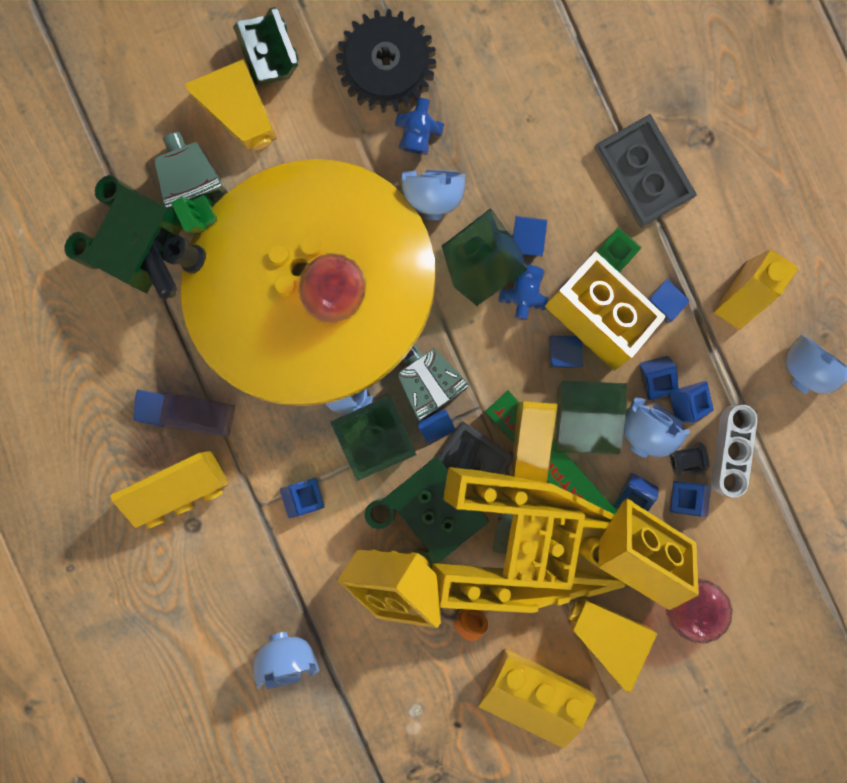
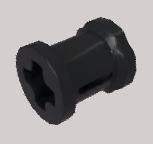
M176 235L170 237L165 242L163 258L170 264L181 265L184 271L193 274L203 267L206 251L201 246L189 245L185 238Z
M702 442L696 443L695 447L676 450L669 455L671 467L676 476H682L683 472L701 468L703 471L709 469L708 453Z

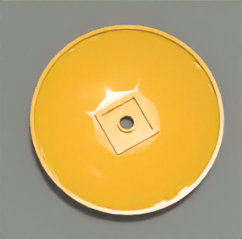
M310 159L283 163L265 169L247 178L226 193L212 207L217 216V221L207 226L206 230L201 233H195L190 245L201 246L206 251V259L203 267L198 272L191 274L184 271V269L182 271L181 303L190 337L200 355L219 376L244 393L267 402L292 406L319 405L335 402L367 389L390 373L406 357L423 331L431 311L435 293L436 269L433 248L426 227L418 212L406 200L401 191L376 173L360 166L335 160ZM298 263L309 264V269L303 276H294L292 274L293 268Z

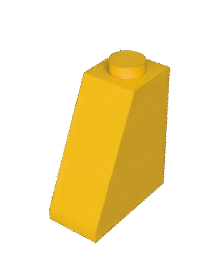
M244 59L184 84L192 98L248 150L252 148L254 150L266 148L272 143L271 140L277 138Z
M772 249L748 260L713 313L738 330H741L782 295L799 267Z
M517 402L511 476L547 483L557 404Z
M582 596L579 602L575 601L569 611L570 627L621 687L631 693L657 633L647 625Z

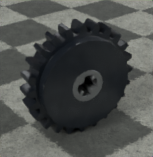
M377 9L374 10V18L372 19L363 14L362 24L352 21L354 31L345 30L343 32L347 42H338L339 50L343 52L336 54V61L342 64L336 67L338 75L343 76L340 79L343 87L350 85L347 90L350 97L358 94L357 102L360 106L365 101H368L369 110L373 111L376 104L381 106L382 113H385L387 106L391 105L393 110L398 112V104L400 103L409 108L410 98L413 97L415 100L421 98L419 90L428 92L429 84L425 80H434V72L429 70L436 68V60L431 58L436 55L435 47H428L432 43L431 35L423 37L425 32L423 24L417 28L414 27L415 17L412 16L408 21H405L403 11H400L397 17H392L391 9H387L386 16H380ZM384 57L390 58L389 65H382Z

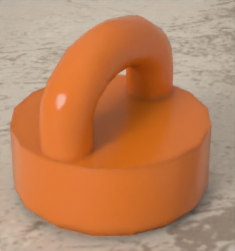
M463 609L453 623L455 630L469 641H478L488 629V621L480 610Z

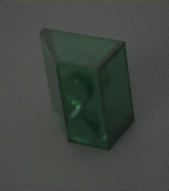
M492 209L487 210L441 246L454 288L476 306L493 296L497 291L527 270L520 248Z
M562 380L557 389L556 452L619 455L621 453L627 415V383Z
M390 395L330 421L356 481L417 455Z

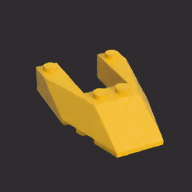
M448 467L443 500L456 509L513 514L504 568L433 563L432 571L437 575L440 608L534 613L538 612L539 608L553 604L559 606L569 603L574 598L581 596L592 597L625 587V583L598 568L599 541L613 519L614 514L551 483L480 470Z

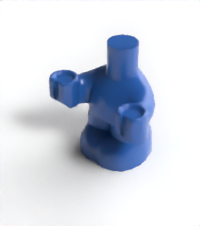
M418 98L415 110L407 114H397L395 126L404 128L403 137L398 147L400 150L428 155L430 134L442 136L444 123L435 121L428 114L430 100Z
M527 264L516 265L514 267L513 287L500 289L499 302L505 301L509 304L512 301L517 305L516 319L527 320L529 308L533 306L535 309L541 308L546 310L545 305L548 302V297L539 293L540 284L544 277V269Z

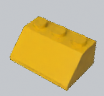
M596 251L545 305L557 319L613 371L635 355L666 317Z
M214 451L200 452L110 495V498L135 528L146 525L149 530L166 522L163 516L175 511L176 516L193 509L194 505L192 502L202 497L205 502H208L223 495L221 488L229 485Z
M629 499L624 500L599 541L598 568L668 610L698 596L696 542Z
M376 549L371 551L356 550L337 580L377 619L438 628L441 623L437 575L427 566L428 561L418 553L380 552Z
M505 648L478 707L565 748L583 729L595 704L596 697L591 689Z

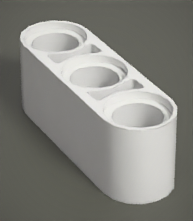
M730 405L721 412L711 485L718 494L731 498L742 496L749 486L757 428V414L750 406ZM736 411H740L744 416V422L739 428L733 423V415ZM735 442L738 444L740 452L735 459H732L728 454V448ZM732 474L735 478V485L731 490L727 491L724 487V479L727 475Z

